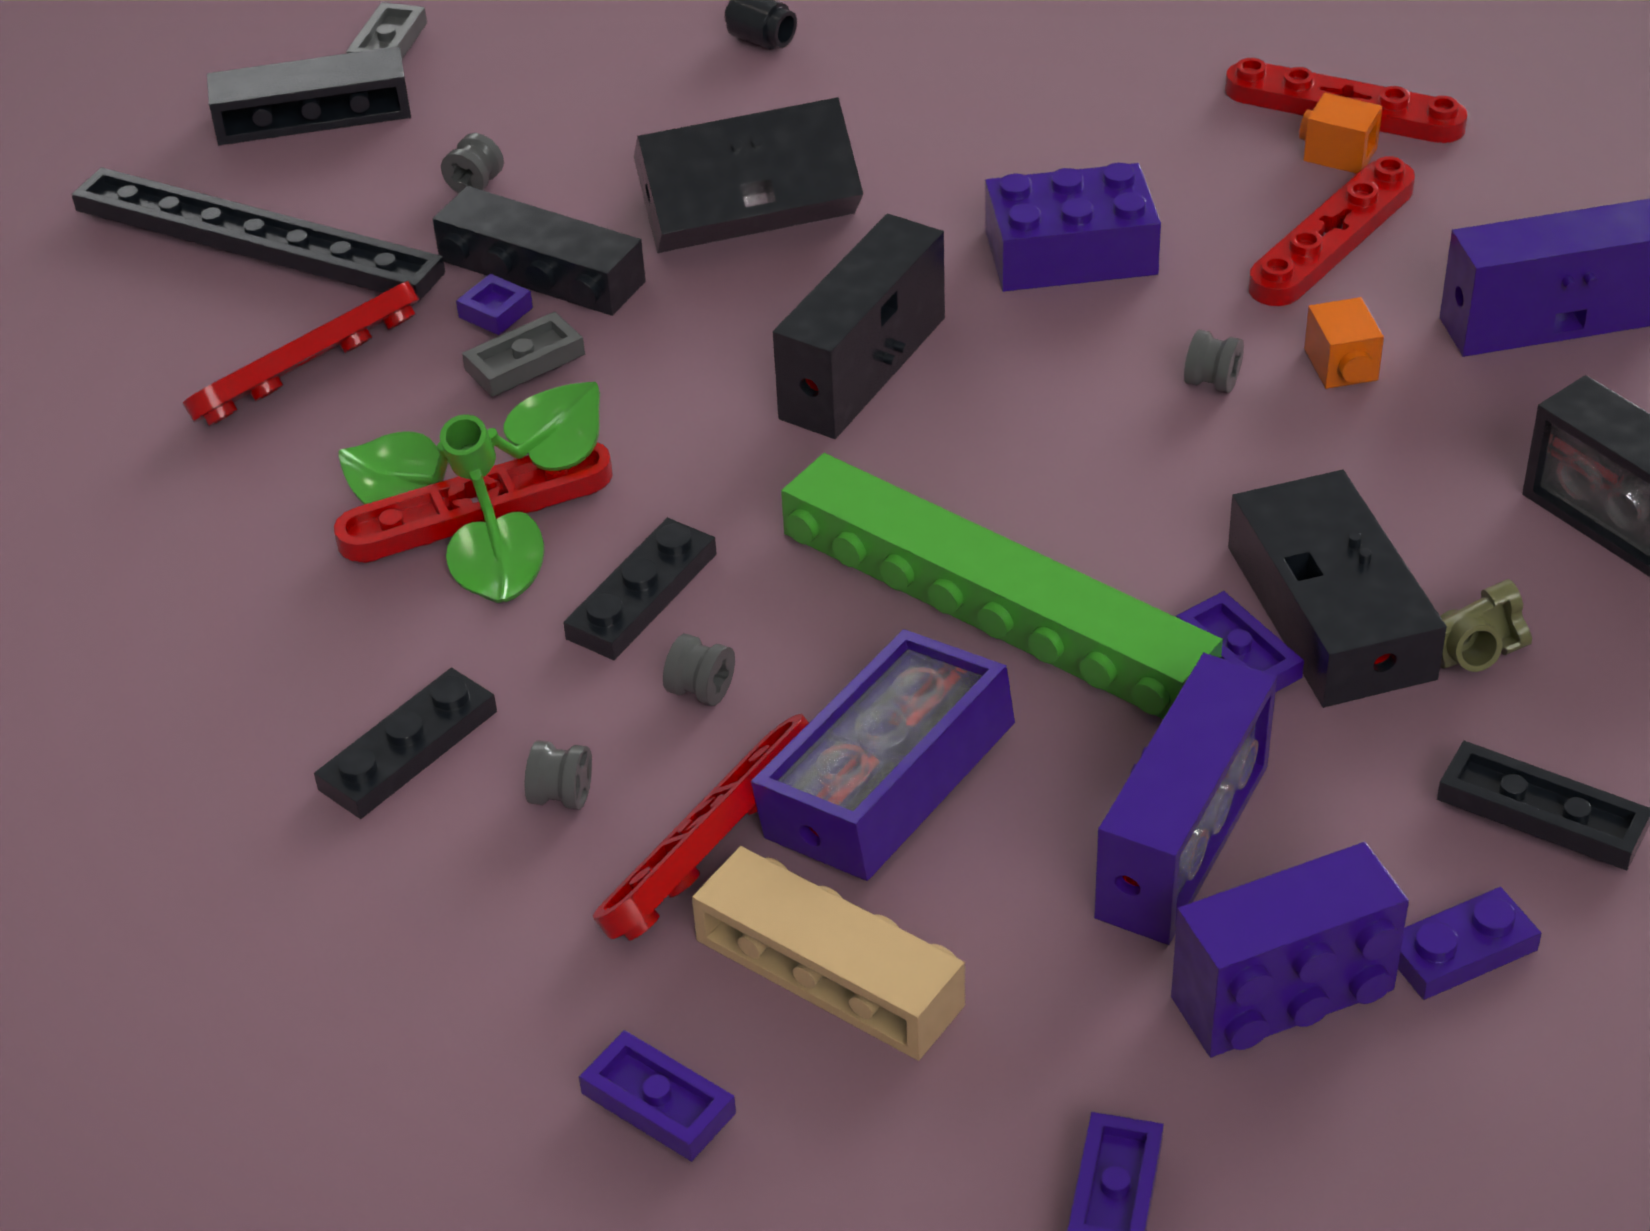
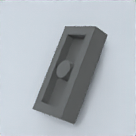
M381 2L346 53L400 46L401 58L403 59L427 24L425 7Z
M554 311L462 353L465 371L493 397L585 355L583 337Z

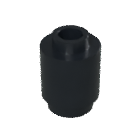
M730 0L725 10L728 32L739 39L768 49H774L776 47H786L795 35L797 28L796 14L790 11L788 6L776 0Z

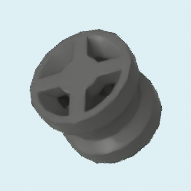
M479 133L467 134L457 144V148L449 152L442 159V176L446 183L458 193L467 186L484 190L489 180L495 178L502 171L504 166L503 154L495 142L487 136Z
M1198 329L1191 340L1186 356L1184 381L1197 386L1202 382L1212 383L1218 391L1230 393L1236 384L1242 364L1243 340L1229 337L1223 341L1215 339L1209 331Z
M683 633L672 644L663 670V686L665 690L676 695L690 692L695 694L701 703L710 706L717 705L721 702L731 684L735 668V652L731 647L722 644H715L712 647L705 646L699 637Z
M537 740L534 742L527 759L524 786L527 802L544 805L549 800L561 801L569 809L580 810L583 808L588 797L592 778V754L590 748L583 745H573L568 750L556 749L554 744L549 741Z

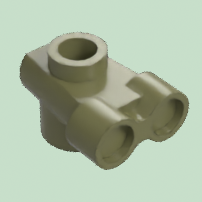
M1506 579L1481 591V598L1460 610H1449L1440 616L1447 626L1441 668L1445 669L1459 664L1468 671H1483L1491 667L1501 653L1508 655L1532 644L1531 632L1522 614V597L1512 580Z

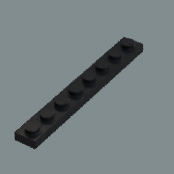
M102 167L71 194L75 209L79 212L382 293L403 282L409 281L421 300L445 274L443 256Z

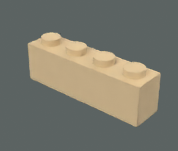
M740 846L692 896L696 939L698 942L920 1061L965 1006V962L956 958L950 950L938 944H929L900 929L891 919L883 915H873L846 901L835 890L827 886H818L794 874L773 858H764Z

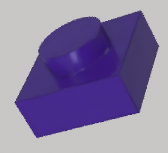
M489 274L456 300L459 318L497 335H500L533 308L530 290L493 274Z

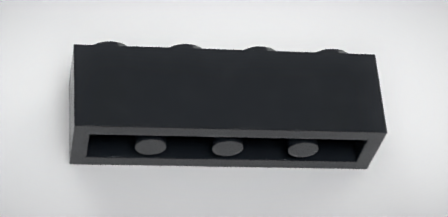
M400 46L207 73L209 107L218 146L411 118Z
M467 186L432 218L438 255L443 256L444 262L486 276L493 274L521 287L613 316L646 282L641 239Z

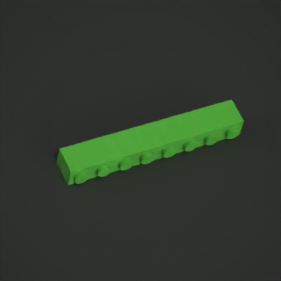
M826 453L819 456L781 490L784 534L792 537L797 542L806 544L839 560L848 567H853L886 583L895 590L902 591L921 600L944 614H949L968 623L993 638L1013 645L1035 656L1044 663L1058 667L1086 681L1095 688L1103 689L1139 707L1148 714L1164 719L1203 653L1221 658L1222 638Z

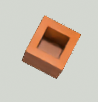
M1324 93L1313 111L1307 110L1301 121L1299 138L1305 140L1303 161L1356 174L1368 165L1378 148L1382 106Z
M1362 297L1309 305L1304 350L1325 389L1379 380L1384 336Z

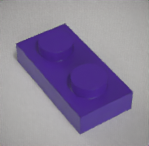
M1225 591L1176 615L1177 618L1222 638V659L1277 676L1276 692L1300 680L1303 676L1304 660Z
M1500 886L1405 927L1398 970L1419 996L1426 1000L1538 951L1542 932Z
M623 1030L579 1076L581 1093L691 1162L736 1114L734 1095L626 1030Z
M1091 1112L1067 1231H1147L1163 1141L1164 1124Z

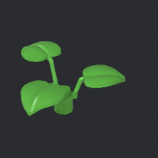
M582 382L555 387L525 399L512 409L505 420L503 429L507 440L500 437L495 428L487 430L483 421L478 417L463 414L451 418L444 424L440 432V442L437 446L424 434L408 431L395 432L359 446L340 449L339 460L349 487L364 505L444 480L448 463L455 474L462 478L471 479L483 511L485 522L468 523L453 535L447 546V565L454 580L464 589L496 603L508 602L526 591L536 579L543 563L544 541L538 525L526 513L511 512L496 519L483 477L490 472L496 460L494 446L516 459L523 458L529 453L533 464L546 471L564 470L578 465L592 453L598 440L600 429V390L596 382Z

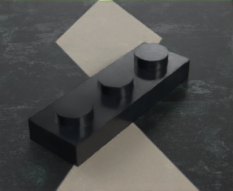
M667 517L563 622L566 640L615 660L717 555L715 537Z
M451 667L314 772L318 791L359 819H362L497 712L494 694Z
M1463 740L1439 782L1437 800L1626 871L1650 825V807Z

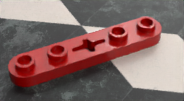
M1258 58L1241 59L1238 63L1231 65L1226 73L1225 92L1227 96L1243 104L1304 116L1307 110L1313 111L1324 93L1381 105L1380 132L1434 143L1455 142L1465 135L1468 111L1456 99L1449 96L1435 97L1409 92L1407 89L1399 86L1384 87L1314 73L1303 67L1289 68L1269 64Z
M1392 156L1381 157L1366 165L1254 263L1250 269L1249 293L1252 298L1268 306H1285L1292 304L1302 297L1411 198L1415 181V172L1411 166L1407 165L1403 160Z
M403 282L208 385L187 398L182 404L193 422L204 418L207 424L212 426L238 410L234 404L235 401L251 394L256 402L284 386L280 377L338 346H341L344 353L352 351L373 338L369 330L383 322L388 330L407 321L416 315L412 305L420 299L410 282Z
M597 442L592 453L584 461L569 469L546 471L536 467L531 461L530 456L527 455L520 459L494 465L490 472L483 477L495 517L498 519L511 512H535L581 496L594 494L611 481L613 473L609 450L603 444ZM458 476L358 506L344 512L337 518L334 524L338 551L343 557L351 561L369 563L389 555L451 537L468 523L485 522L480 503H473L471 498H478L472 480Z
M802 713L788 718L770 731L596 909L593 919L609 939H616L624 935L628 941H631L650 929L660 917V914L655 910L667 896L670 898L675 897L691 886L700 876V871L696 866L746 814L752 815L758 812L751 781L809 724Z

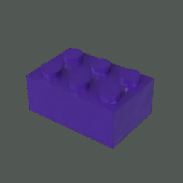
M1112 163L1104 167L1085 169L1062 168L1055 172L1029 175L1015 173L1000 178L985 179V231L1003 292L1158 275L1161 221L1140 163Z
M1364 841L1178 907L1171 998L1210 1058L1233 1049L1245 1050L1251 1048L1265 1037L1295 1026L1306 1027L1313 1025L1327 1014L1354 1004L1375 1002L1387 992L1395 989L1409 899Z

